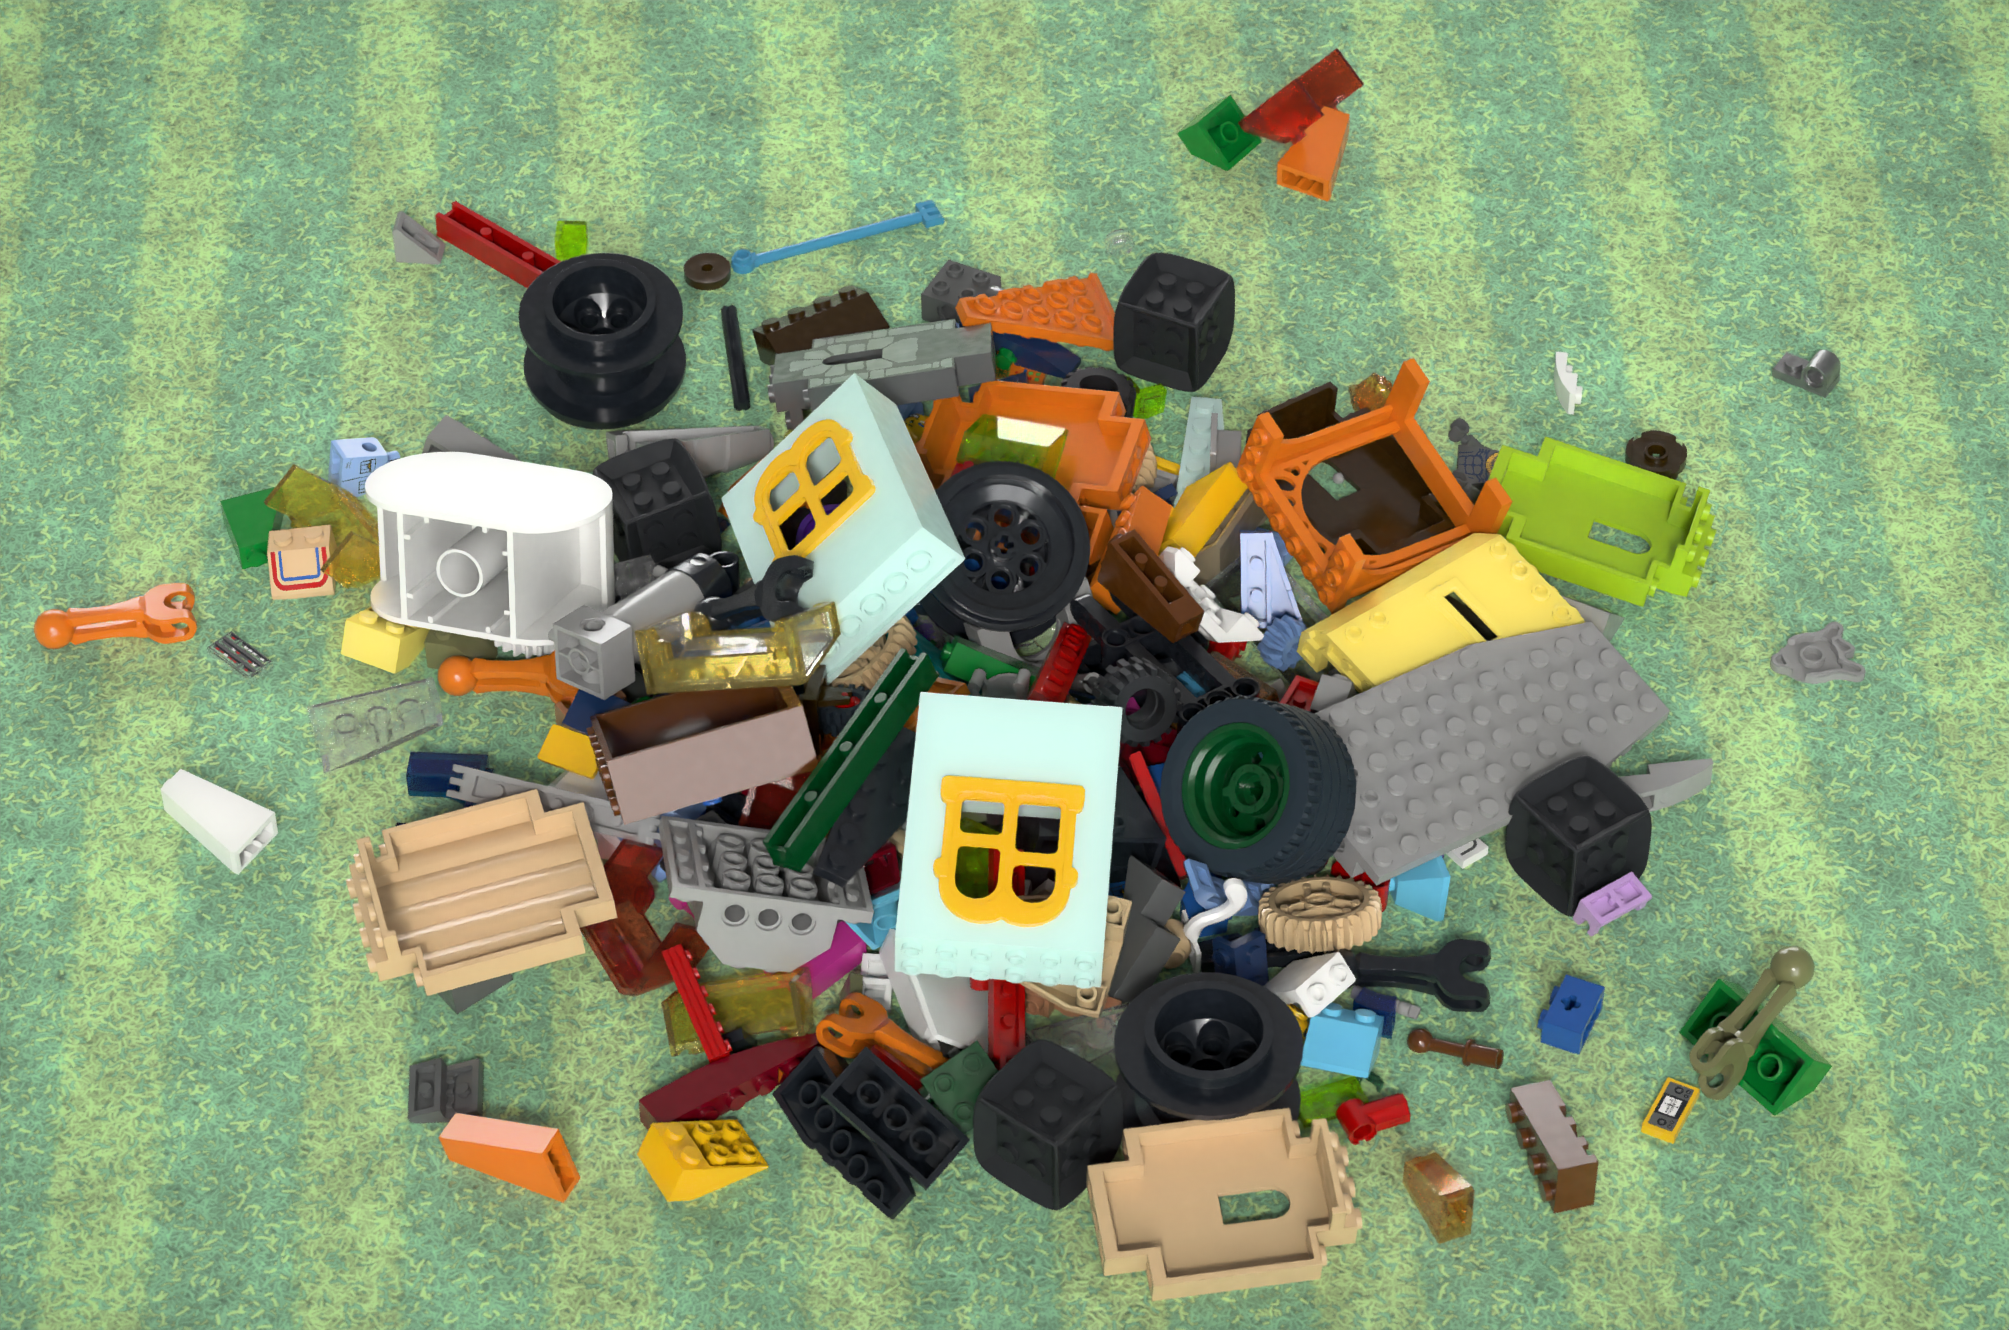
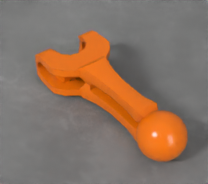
M170 583L158 585L150 589L144 596H138L112 605L92 608H69L67 612L59 609H49L41 613L36 619L34 634L38 642L49 649H60L70 642L78 645L91 640L112 637H149L155 642L163 644L187 641L195 635L197 630L195 617L190 612L195 603V594L193 589L186 583ZM177 595L186 597L183 601L171 602V599ZM185 623L188 626L178 629L173 624Z
M555 650L550 655L514 661L486 660L481 658L470 660L465 656L455 655L442 662L437 674L441 688L453 696H463L472 690L476 694L491 691H517L550 697L555 704L561 701L568 710L579 690L557 679Z
M858 992L848 994L840 1003L839 1014L832 1013L827 1015L816 1027L818 1042L839 1056L855 1059L865 1047L870 1050L872 1046L878 1044L922 1078L949 1060L943 1057L942 1052L920 1042L902 1030L888 1018L887 1011L881 1003ZM851 1005L858 1007L861 1015L854 1013ZM828 1027L833 1028L843 1036L834 1037L828 1031Z

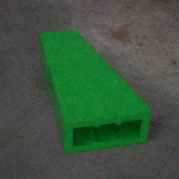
M956 635L951 643H945L939 657L942 660L943 671L967 682H970L972 674L976 669L984 670L987 680L998 674H1018L1020 669H1027L1031 673L1028 692L1040 669L1037 666Z

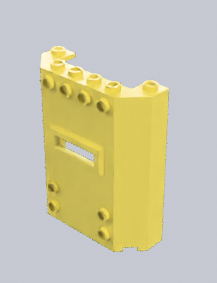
M1473 533L1301 632L1297 652L1316 673L1326 668L1329 661L1341 675L1353 682L1355 689L1360 694L1468 645L1487 641L1445 598V596L1452 592L1497 636L1493 640L1585 623L1579 611L1572 607L1559 594L1558 590L1539 574L1536 567L1529 564L1518 553L1516 547L1509 543L1501 534Z

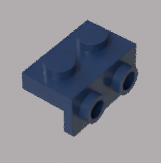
M1255 930L1231 942L1220 936L1212 939V957L1215 973L1235 975L1256 982L1261 986L1269 982L1264 933Z

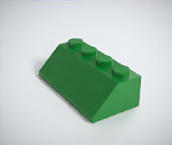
M1719 978L1679 1033L1695 1045L1705 1031L1712 1027H1718V1024L1726 1019L1744 1001L1748 993L1738 984ZM1760 1005L1758 1009L1754 1012V1014L1751 1016L1743 1030L1761 1012V1010L1764 1008L1762 1005ZM1775 1018L1760 1040L1754 1055L1749 1058L1747 1069L1738 1085L1776 1116L1813 1092L1832 1065L1779 1019Z

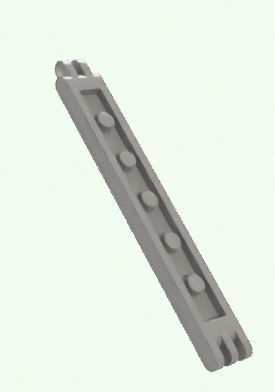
M453 765L452 770L454 772L464 774L462 779L450 777L449 783L459 785L460 790L459 792L452 789L447 790L446 796L482 804L537 789L544 813L583 802L591 829L594 832L654 845L655 839L661 840L660 833H656L661 814L624 825L621 815L614 817L608 800L465 766Z

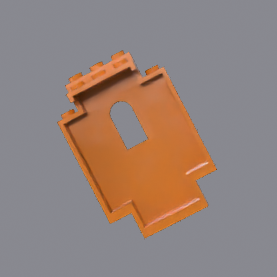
M992 381L981 383L979 391H976L974 394L973 403L962 402L960 394L957 397L934 400L931 414L924 422V431L921 439L916 442L915 447L934 489H938L951 477L956 463L963 464L966 461H972L974 465H977L979 457L985 451L1005 447L1012 450L1037 452L1032 467L1045 472L1057 480L1071 494L1079 506L1122 511L1120 505L1124 498L1133 490L1149 447L1151 436L1145 419L1124 417L1126 410L1119 392Z

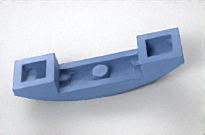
M1192 859L1183 861L1191 889L1199 905L1210 910L1227 901L1223 888L1226 880L1211 876L1207 864ZM1242 880L1247 890V901L1244 907L1233 916L1258 915L1259 900L1263 896L1260 883Z

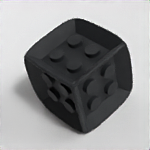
M1159 252L1150 254L1143 260L1127 282L1115 310L1113 346L1117 367L1131 376L1180 391L1195 392L1202 388L1224 357L1233 334L1235 286L1232 276L1217 267L1182 256Z
M664 439L638 447L608 459L593 470V475L605 481L612 490L614 553L634 584H638L642 577L659 563L672 568L694 554L702 553L710 556L713 553L722 551L717 512L707 483L694 459L679 440Z
M1590 756L1571 759L1532 780L1514 795L1508 811L1512 818L1506 827L1505 848L1507 859L1514 871L1538 895L1560 913L1569 917L1574 916L1581 899L1630 872H1633L1638 879L1642 876L1648 862L1652 821L1649 809L1638 794L1598 760Z
M1038 1039L1030 1043L991 1078L976 1100L973 1111V1144L977 1161L994 1178L1036 1204L1056 1211L1064 1208L1087 1188V1166L1111 1163L1117 1154L1123 1137L1124 1109L1120 1087L1104 1071L1054 1042Z

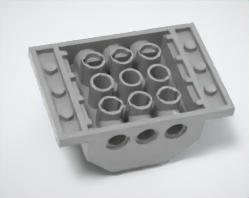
M661 815L659 833L670 898H676L687 903L694 915L696 931L722 964L738 969L749 967L763 969L770 973L778 971L790 973L831 948L837 920H844L851 924H858L860 922L871 924L874 910L864 866L844 887L812 873L826 837H824L802 870L796 871L775 866L772 863L773 860L762 842L770 830Z

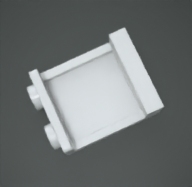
M1340 952L1292 961L1263 987L1276 994L1286 1004L1292 1003L1295 1006L1300 1004L1306 1016L1311 1018L1315 1017L1356 981V978Z

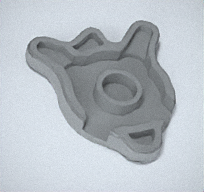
M1831 622L1824 629L1817 632L1792 636L1788 639L1787 645L1774 654L1770 661V667L1774 672L1787 675L1804 683L1818 684L1831 680L1862 682L1865 678V668L1856 662L1848 660L1854 656L1855 647L1842 639L1844 628L1838 622Z

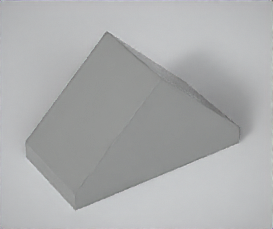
M402 210L398 212L392 231L396 262L440 264L446 244Z

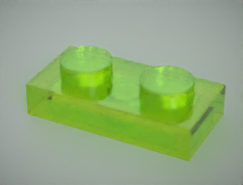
M1349 1077L1300 1092L1299 1120L1305 1129L1311 1127L1312 1120L1326 1118L1327 1122L1337 1119L1335 1115L1337 1108L1347 1100L1357 1098L1361 1099L1364 1103L1369 1102L1356 1077Z

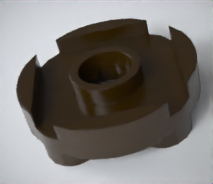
M1657 430L1642 432L1640 438L1634 440L1633 437L1626 445V464L1674 480L1685 469L1687 448L1684 443L1681 446L1676 442V436L1671 433ZM1653 454H1659V457H1653Z

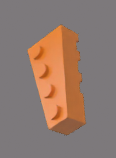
M1141 486L1135 494L1130 492L1120 505L1122 511L1115 522V527L1109 541L1117 534L1124 535L1135 529L1158 556L1172 505L1144 486ZM1106 546L1089 586L1093 598L1117 615L1121 609L1113 602L1109 591L1097 581L1101 562L1108 548Z

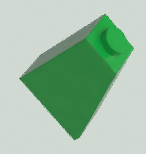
M281 486L221 500L223 521L241 568L259 567L268 563L269 531L281 529L285 512Z

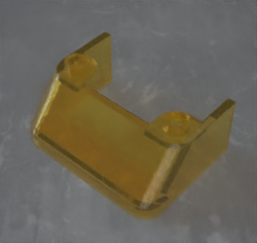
M293 464L265 499L264 503L266 506L287 515L292 521L290 523L292 529L331 525L337 549L320 570L324 574L335 578L343 587L350 589L351 586L359 588L380 579L378 521L359 499L349 491Z
M798 967L790 973L780 971L776 973L766 972L699 983L700 986L704 984L709 995L705 998L707 1004L712 1002L716 1011V1015L713 1016L715 1022L720 1021L724 1033L721 1035L742 1028L750 1035L780 1031V1033H787L788 1038L804 1036L814 1027L812 980L809 967ZM676 989L661 1003L671 1057L678 1056L686 1049H688V1054L705 1052L680 993Z

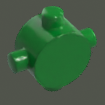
M1001 347L996 355V366L1002 370H1008L1013 363L1017 362V357H1015L1011 350Z

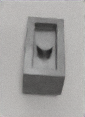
M1828 350L1818 351L1810 361L1786 352L1773 368L1772 377L1826 398L1840 380L1841 364L1838 357Z

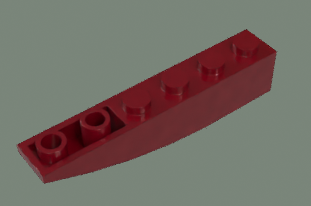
M828 1030L835 1037L833 1031ZM816 1033L759 1045L726 1056L700 1067L639 1099L640 1121L649 1130L652 1123L716 1120L717 1117L729 1111L741 1109L751 1099L772 1092L815 1046L825 1047L818 1042ZM778 1068L783 1072L780 1082H778Z

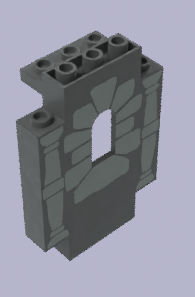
M956 319L813 339L812 349L776 354L775 365H770L769 400L770 403H776L777 413L785 412L787 430H794L804 421L803 410L811 408V412H813L854 373L896 405L959 396V386L996 381V350L992 325L987 323L957 328Z

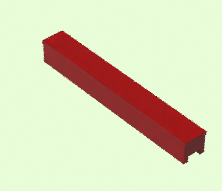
M457 201L452 203V210L443 215L439 212L435 215L436 236L526 288L545 270L561 262Z

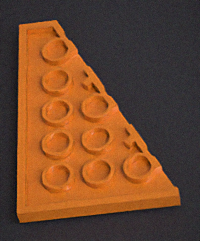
M1089 273L1088 278L1083 279L1071 276L1068 279L1046 281L1042 287L1037 288L1025 285L1022 288L1015 287L1000 290L996 296L991 297L984 293L976 297L959 298L955 307L962 325L966 327L991 323L992 331L999 334L1009 333L1020 335L1024 338L1045 339L1053 343L1064 342L1079 347L1088 346L1100 348L1104 351H1114L1115 313L1097 273Z

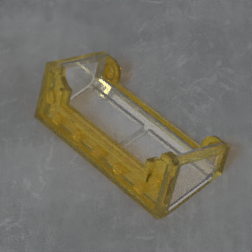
M835 602L818 603L811 609L788 618L774 621L775 627L711 631L710 623L702 613L682 612L635 630L634 633L646 693L658 694L804 684L809 681L841 634Z

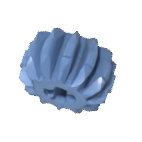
M1284 615L1281 619L1275 617L1273 624L1266 626V631L1263 634L1264 637L1257 646V649L1260 651V657L1269 666H1273L1283 672L1288 667L1294 669L1297 661L1303 660L1297 652L1301 632L1308 628L1300 620H1296L1293 617Z

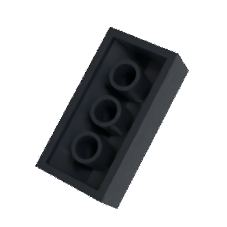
M867 1047L860 1052L821 1096L822 1099L924 1190L931 1186L970 1141L964 1133Z

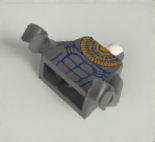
M1457 418L1450 425L1451 430L1448 432V437L1452 442L1461 441V445H1458L1457 469L1452 474L1473 505H1475L1485 482L1489 479L1499 450H1492L1482 445L1471 434L1467 435L1470 430L1468 423L1464 419Z

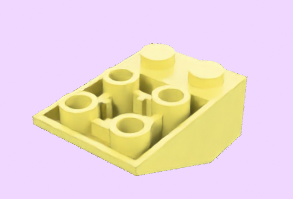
M369 607L346 619L341 654L396 674L409 667L424 649V642L430 629L388 621L378 616L372 607Z

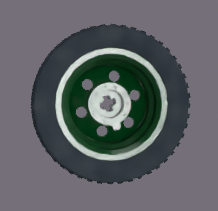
M1236 696L1235 698L1229 697L1224 701L1219 700L1214 704L1208 705L1204 710L1199 711L1178 733L1168 751L1162 771L1160 798L1163 818L1175 845L1180 848L1181 853L1186 855L1187 859L1207 864L1209 872L1216 875L1263 884H1287L1292 880L1297 881L1302 877L1309 876L1311 872L1317 871L1335 854L1349 830L1355 810L1357 788L1354 765L1347 751V746L1343 743L1341 736L1336 734V730L1329 726L1327 721L1322 720L1320 716L1313 714L1311 711L1257 697ZM1259 752H1262V754H1263V758H1262V759H1261V757H1260L1259 754H1258ZM1235 809L1239 811L1238 816H1236Z

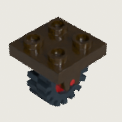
M813 665L810 677L804 679V695L799 696L815 754L820 756L826 735L831 734L833 737H837L870 692L869 689L865 690L863 686H859L856 689L855 684H849L848 688H844V684L838 685V687L828 686L826 665Z

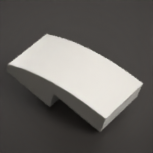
M1556 352L1554 368L1556 395L1567 414L1574 415L1575 404H1581L1583 386H1577L1578 374L1572 373L1573 365H1567L1568 353Z

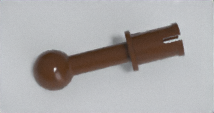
M1424 1028L1412 1030L1407 1037V1046L1413 1052L1426 1053L1433 1051L1460 1057L1464 1066L1475 1064L1500 1069L1504 1058V1052L1501 1049L1476 1044L1474 1039H1468L1464 1045L1433 1038L1432 1034Z

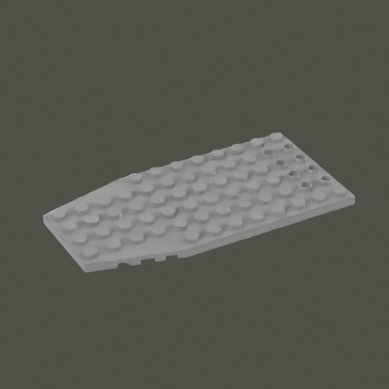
M1592 622L1468 645L1315 713L1322 720L1327 721L1329 726L1336 730V734L1341 736L1352 758L1357 789L1354 814L1349 830L1333 856L1351 878L1366 872L1376 885L1381 884L1508 825L1512 818L1508 811L1514 795L1526 784L1553 768L1581 756H1590L1610 768L1618 757L1624 756L1631 750L1632 745L1638 740H1643L1667 719L1670 710Z

